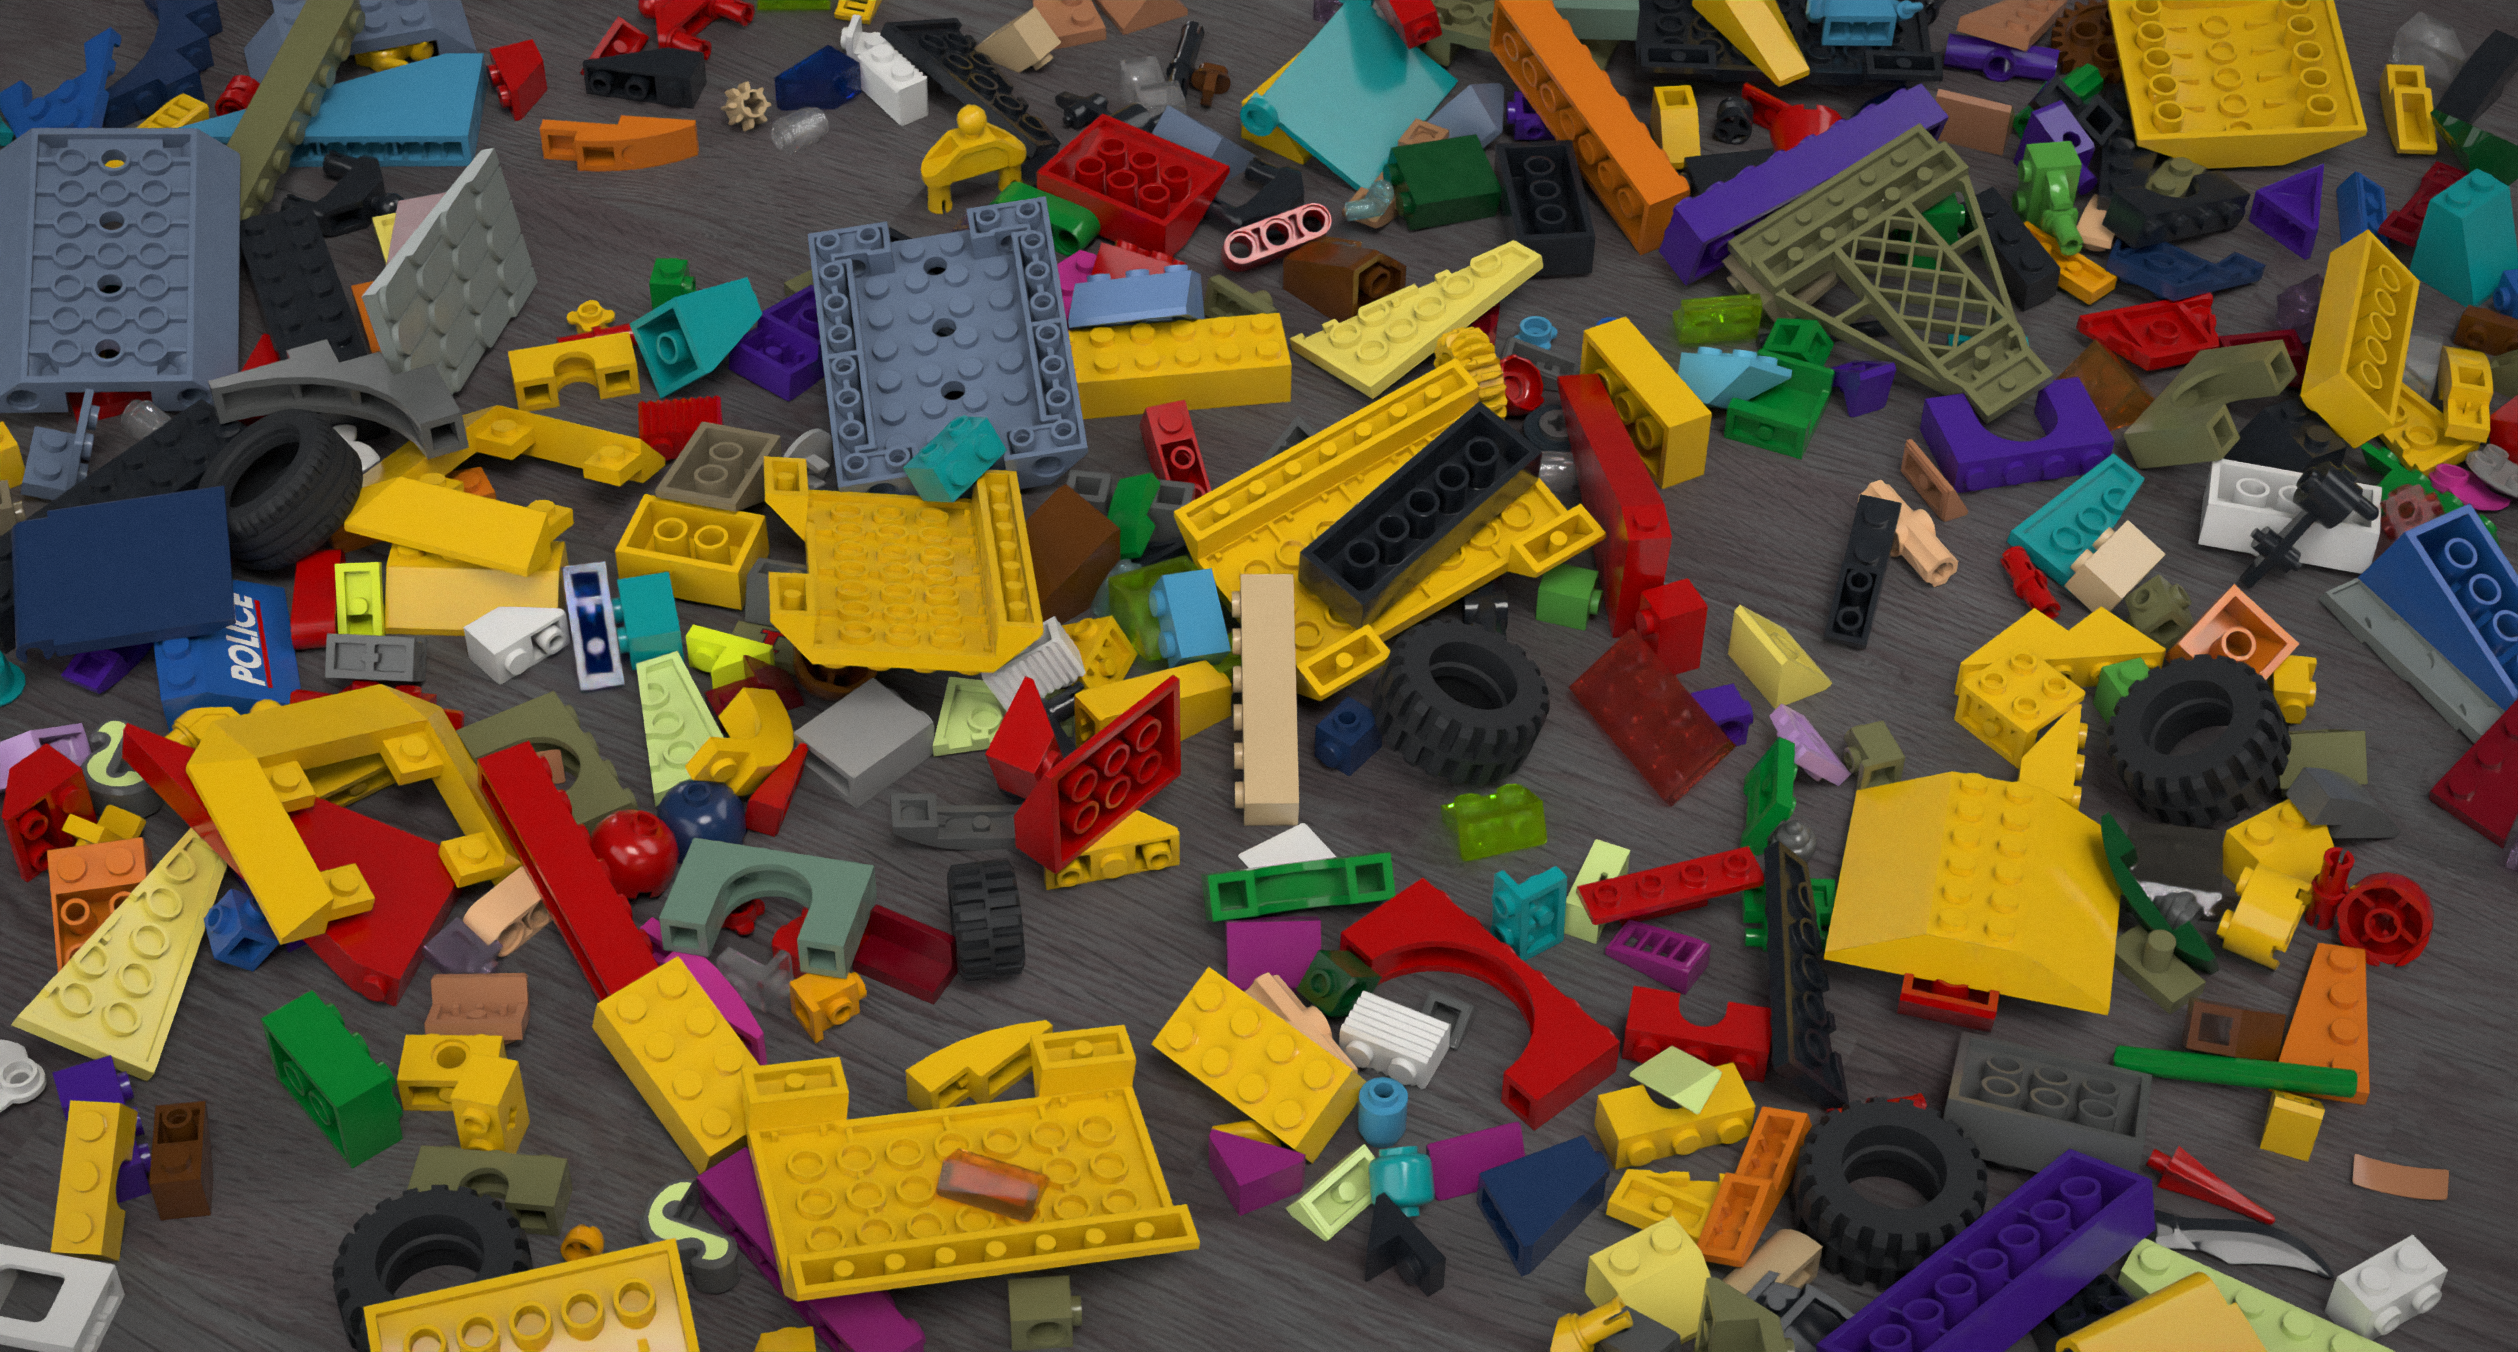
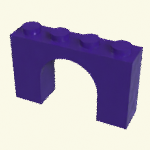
M2079 377L2053 380L2051 384L2038 391L2034 414L2046 434L2045 437L2027 442L2011 441L1990 433L1978 421L1964 393L1926 398L1920 423V431L1944 478L1954 488L1956 493L2084 475L2112 454L2115 441Z

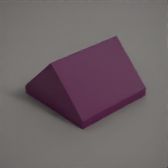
M1318 916L1247 917L1225 920L1227 980L1245 992L1253 984L1255 978L1269 972L1273 976L1279 975L1294 994H1301L1296 989L1318 950H1321V920Z

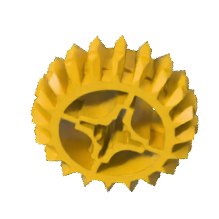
M1460 327L1442 334V337L1438 338L1434 351L1436 356L1434 360L1435 368L1456 358L1479 384L1478 402L1483 403L1504 420L1507 413L1505 407L1508 402L1505 396V389L1507 387L1503 380L1504 372L1501 371L1499 364L1500 358L1496 356L1495 346L1490 343L1489 337L1479 327Z

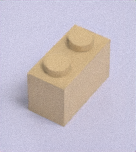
M2127 520L2116 532L2108 527L2092 544L2097 550L2094 554L2089 549H2086L2070 566L2075 574L2064 586L2092 612L2100 606L2111 612L2166 554Z

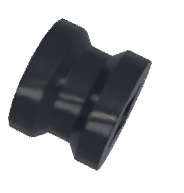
M1729 97L1720 102L1717 107L1715 133L1722 142L1737 145L1749 139L1752 134L1754 116L1752 104L1741 97Z

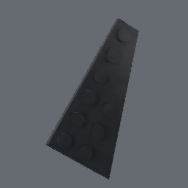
M957 18L885 22L880 33L881 37L888 41L892 47H895V50H899V54H903V56H906L915 63L916 69H919V72L932 77L942 85L941 89L946 94L958 98L965 105L975 104L985 111L988 123L1018 138L1026 147V158L1033 159L1052 147L1059 149L1060 141L1040 118L1027 113L1029 104L1023 97H1017L1016 99L1011 92L1014 86L988 55L975 50L977 41L972 35L966 34L964 37L960 32L962 23Z

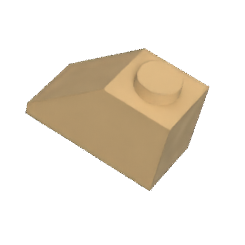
M1033 7L994 31L978 44L975 50L988 55L993 62L1020 73L1030 66L1038 70L1053 58L1050 52L1061 42L1037 8Z

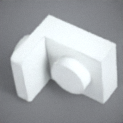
M853 15L849 26L844 27L841 34V48L846 50L847 65L860 66L858 64L860 60L858 55L861 52L879 44L889 43L880 36V32H862L861 15Z

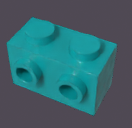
M962 415L949 422L903 469L923 501L953 503L1007 449L987 417H968L967 415Z
M669 572L617 579L619 597L611 598L615 624L624 623V627L616 628L620 653H629L632 670L637 669V663L678 651L684 662L681 631Z

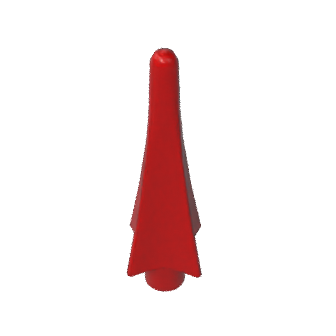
M2178 1146L2173 1157L2154 1148L2146 1166L2163 1174L2157 1187L2227 1208L2267 1225L2275 1223L2273 1214L2233 1189L2180 1146Z

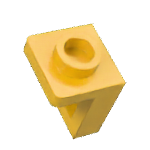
M109 804L106 806L97 824L69 814L62 831L78 839L75 846L139 838L146 820L136 814Z

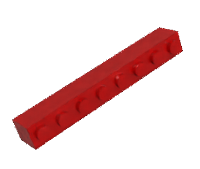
M526 741L479 758L478 788L599 1002L660 967L661 965H658L653 957V946L647 932L643 928L638 930L632 920V909L627 897L623 893L617 894L612 886V875L606 861L603 858L597 859L593 853L591 837L586 826L583 823L577 825L574 820L571 802L567 793L563 789L557 790L552 781V770L544 755L538 756L531 743Z

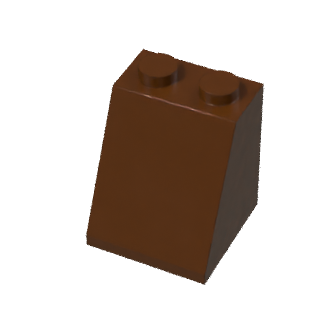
M1067 484L1062 485L1025 521L1042 621L1045 622L1055 616L1061 625L1121 591L1120 528Z

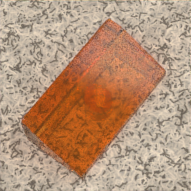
M958 1148L943 1161L936 1193L947 1199L1023 1222H1029L1040 1204L1050 1177L1043 1173Z

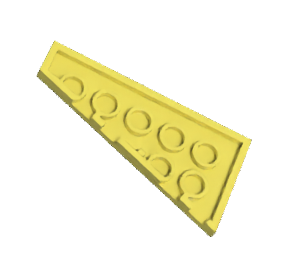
M1513 240L1472 258L1470 266L1452 274L1448 269L1435 274V281L1418 288L1416 284H1412L1359 308L1358 315L1339 323L1336 319H1332L1323 323V330L1306 338L1303 333L1289 338L1291 348L1307 360L1374 399L1434 353L1438 338L1442 337V334L1451 332L1452 329L1466 328L1543 268L1542 255Z
M190 828L148 876L131 892L126 900L73 955L57 975L49 981L34 1000L17 1016L11 1025L94 1060L111 1055L115 1069L123 1072L127 1071V1074L148 1082L155 1073L205 930L203 919L214 905L228 864Z

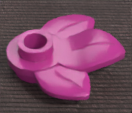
M2445 463L2438 464L2435 472H2430L2428 476L2434 489L2441 494L2448 491L2455 495L2464 505L2470 503L2474 509L2497 511L2510 505L2511 499L2504 498L2490 491L2486 487L2487 484L2474 472L2464 470L2458 466Z

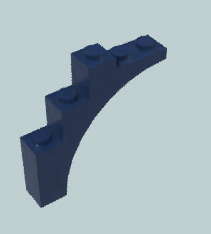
M144 0L145 6L159 21L156 36L140 62L127 75L105 89L109 92V98L102 128H123L154 114L166 103L182 93L202 102L205 101L199 72L214 66L208 38L223 31L216 0Z

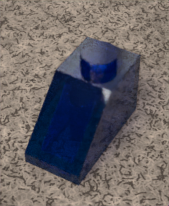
M830 45L823 47L774 77L777 108L782 111L836 109L862 93L860 63Z

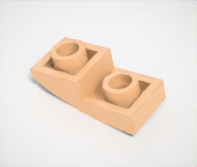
M2094 194L2079 220L2077 229L2083 239L2084 248L2092 251H2105L2106 248L2111 249L2115 245L2118 237L2102 225L2107 211L2097 210L2098 194Z

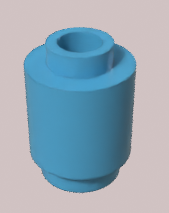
M1378 1077L1369 1080L1360 1089L1358 1130L1364 1140L1371 1146L1377 1148L1390 1147L1397 1143L1405 1133L1408 1093L1405 1087L1397 1080Z

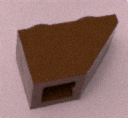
M2189 997L2181 1043L2188 1049L2239 1058L2278 1061L2286 1014Z
M206 1101L156 1105L149 1185L160 1220L210 1216L214 1175Z

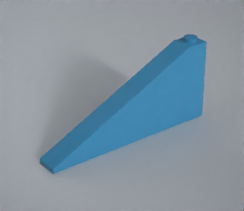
M446 53L334 84L324 93L318 114L315 117H311L305 129L302 143L296 145L290 156L289 167H323V159L326 153L329 154L330 150H335L338 153L355 158L363 155L376 157L380 167L468 166L475 157L488 88L484 53ZM246 109L178 128H197L227 145Z

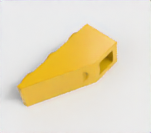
M2077 704L2068 710L2022 757L2017 781L2027 783L2030 786L2044 788L2076 810H2079L2082 787L2075 786L2074 780L2081 781L2085 762V755L2077 754V749L2084 750L2088 724L2080 722L2082 704Z

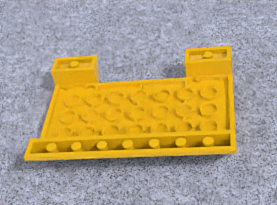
M1456 358L1174 511V518L1197 570L1212 568L1218 597L1231 613L1232 591H1240L1241 574H1293L1297 694L1322 701L1383 666L1391 652L1384 644V641L1505 572L1537 578L1606 538L1607 533L1582 504L1567 511L1538 477V481L1371 625L1367 624L1356 630L1298 581L1300 552L1478 403L1480 386Z
M764 456L765 502L805 541L807 574L769 572L770 622L812 664H822L832 669H839L845 666H864L876 671L905 668L913 669L920 673H932L936 670L957 671L964 675H977L981 672L994 673L1043 636L1044 626L1017 471L988 469L973 483L972 499L958 498L953 503L923 501L920 496L810 490L808 489L806 459Z
M1125 1025L1031 1035L1030 1047L1035 1098L848 1120L849 1090L840 1057L742 1068L741 1077L748 1147L784 1296L795 1301H804L1199 1249L1200 1240L1187 1204L1173 1206L1132 1087L1136 1056Z

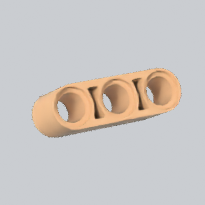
M521 866L468 909L462 922V929L465 934L497 956L505 957L513 953L553 919L524 867Z

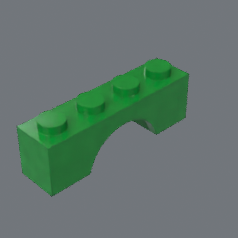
M1381 851L1201 874L1206 920L1212 922L1255 917L1295 909L1388 900L1396 896L1391 852Z

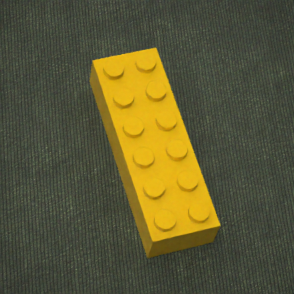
M2369 229L2330 252L2300 394L2305 405L2311 411H2316L2329 424L2332 432L2337 437L2343 438L2353 449L2394 426L2420 281Z
M1259 313L1245 316H1222L1208 319L1068 330L1083 419L1139 415L1144 413L1146 407L1185 400L1188 410L1291 402L1292 364L1280 313Z

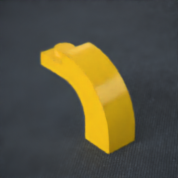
M743 687L718 716L730 738L709 737L685 765L692 780L725 782L737 796L754 793L790 755L794 744L791 720L776 691Z

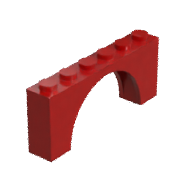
M1423 877L1341 932L1340 951H1350L1379 974L1382 978L1378 985L1393 978L1412 973L1430 971L1451 972L1485 982L1499 990L1515 1004L1527 1023L1531 1039L1522 1055L1504 1071L1501 1103L1534 1131L1616 1072L1620 1041L1608 1027L1597 1023L1582 1010L1576 1000L1566 997L1549 983L1547 977L1542 972L1531 968L1516 955L1515 951L1508 944L1501 943L1484 929L1477 918L1466 914L1452 902L1446 892L1436 889Z

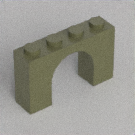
M2283 339L2200 350L2123 434L2128 450L2131 452L2138 469L2222 460L2240 439L2226 404L2244 399L2277 396L2297 375Z
M555 691L456 730L476 766L478 765L479 758L526 741L531 743L535 752L559 749L561 751L564 771L577 778L574 784L565 791L571 802L572 816L577 825L583 823L586 826L590 835L596 825L613 812L625 809L638 810V805L632 791L628 787L622 789L609 759L604 761L601 759L598 746L589 731L583 733L574 708L570 704L564 706Z

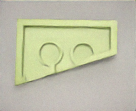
M949 677L933 742L934 757L989 748L1007 711L983 680ZM1055 689L1052 694L1047 693L1044 698L1049 700L1065 691V689ZM1075 716L1061 723V727L1067 736L1072 737Z

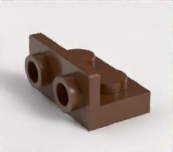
M2468 305L2461 316L2453 344L2492 356L2517 350L2518 319L2493 312L2487 308Z

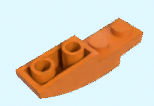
M621 115L618 124L543 119L539 128L544 159L577 161L578 171L603 172L644 169L682 161L697 156L699 153L696 120Z

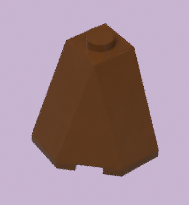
M1310 241L1284 258L1283 289L1329 319H1336L1340 323L1358 315L1360 307L1405 288L1407 266L1376 249Z

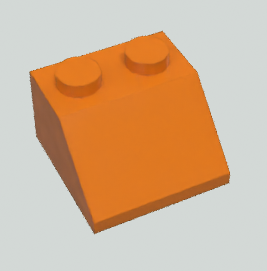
M2234 584L2168 650L2164 658L2171 664L2170 660L2180 657L2185 658V660H2192L2194 655L2199 654L2211 655L2212 659H2216L2218 655L2234 658L2237 663L2243 662L2255 669L2258 675L2263 676L2266 680L2294 651L2299 643Z

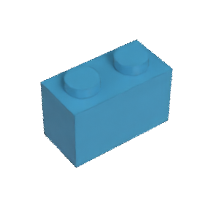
M1212 568L1162 575L1151 588L1149 607L1152 615L1158 617L1161 630L1158 637L1159 650L1162 657L1167 658L1169 668L1207 660L1211 665L1220 664L1231 652V647Z

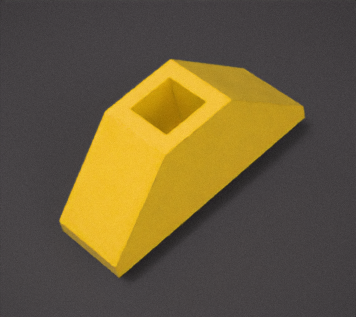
M1136 810L1057 874L1044 867L1046 890L1071 887L1077 884L1118 878L1124 875L1180 865V834L1178 828Z

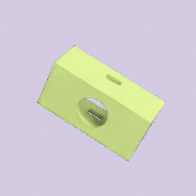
M1595 839L1566 898L1564 934L1597 943L1606 923L1600 925H1593L1576 893L1577 886L1627 875L1630 857L1629 849Z

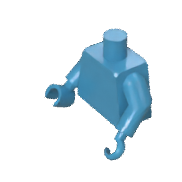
M1807 0L1805 15L1813 23H1819L1823 20L1822 45L1892 46L1896 23L1907 20L1915 12L1921 11L1923 4L1920 2L1912 3L1906 0L1902 2L1898 0Z

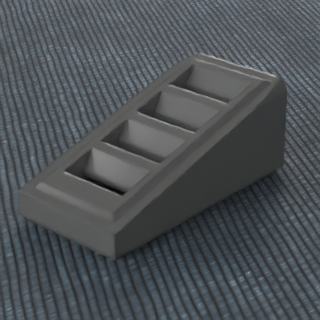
M1508 336L1499 356L1500 360L1512 354L1529 359L1540 370L1543 389L1558 391L1557 376H1563L1559 372L1567 373V375H1580V361L1512 336Z

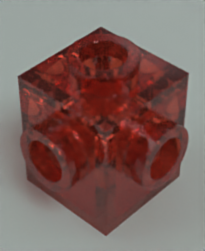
M2405 484L2397 487L2388 494V499L2380 502L2385 513L2384 516L2380 517V523L2390 540L2398 539L2404 532L2446 514L2437 494L2434 491L2428 494L2420 484L2415 486Z

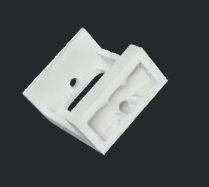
M0 1244V1309L18 1276L16 1269L58 1276L65 1279L44 1320L29 1322L0 1316V1344L39 1352H97L125 1295L116 1266L114 1264Z

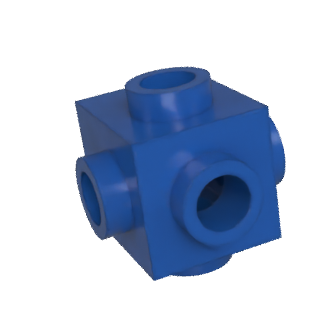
M231 888L217 904L210 908L203 919L214 959L252 972L279 944L254 895Z

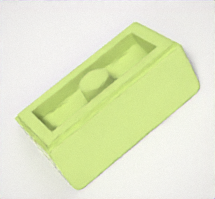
M1670 1046L1634 1069L1629 1076L1698 1115L1722 1076V1072L1678 1048Z
M1365 1144L1353 1150L1286 1207V1210L1292 1217L1322 1240L1328 1241L1372 1203L1368 1164L1375 1158Z

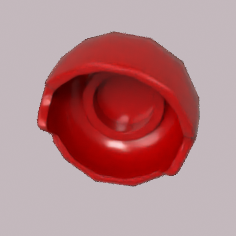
M1516 354L1500 360L1501 371L1504 372V384L1507 387L1505 389V396L1508 400L1507 405H1505L1506 415L1523 416L1531 413L1544 402L1542 397L1543 381L1540 370L1529 359L1519 357Z

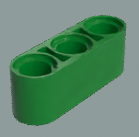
M1011 182L989 203V205L1046 196L1055 252L1068 257L1079 250H1083L1100 233V222L1090 210L1022 182Z

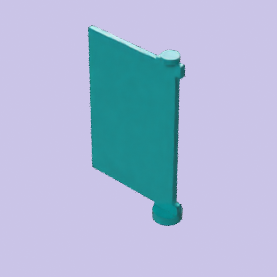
M1339 0L1344 5L1263 96L1257 92L1252 95L1241 108L1240 119L1244 127L1257 136H1267L1278 126L1358 191L1360 187L1369 189L1383 171V166L1387 164L1391 147L1398 146V140L1416 118L1426 121L1458 80L1418 47L1408 49L1395 29L1376 14L1377 11L1372 8L1374 0Z

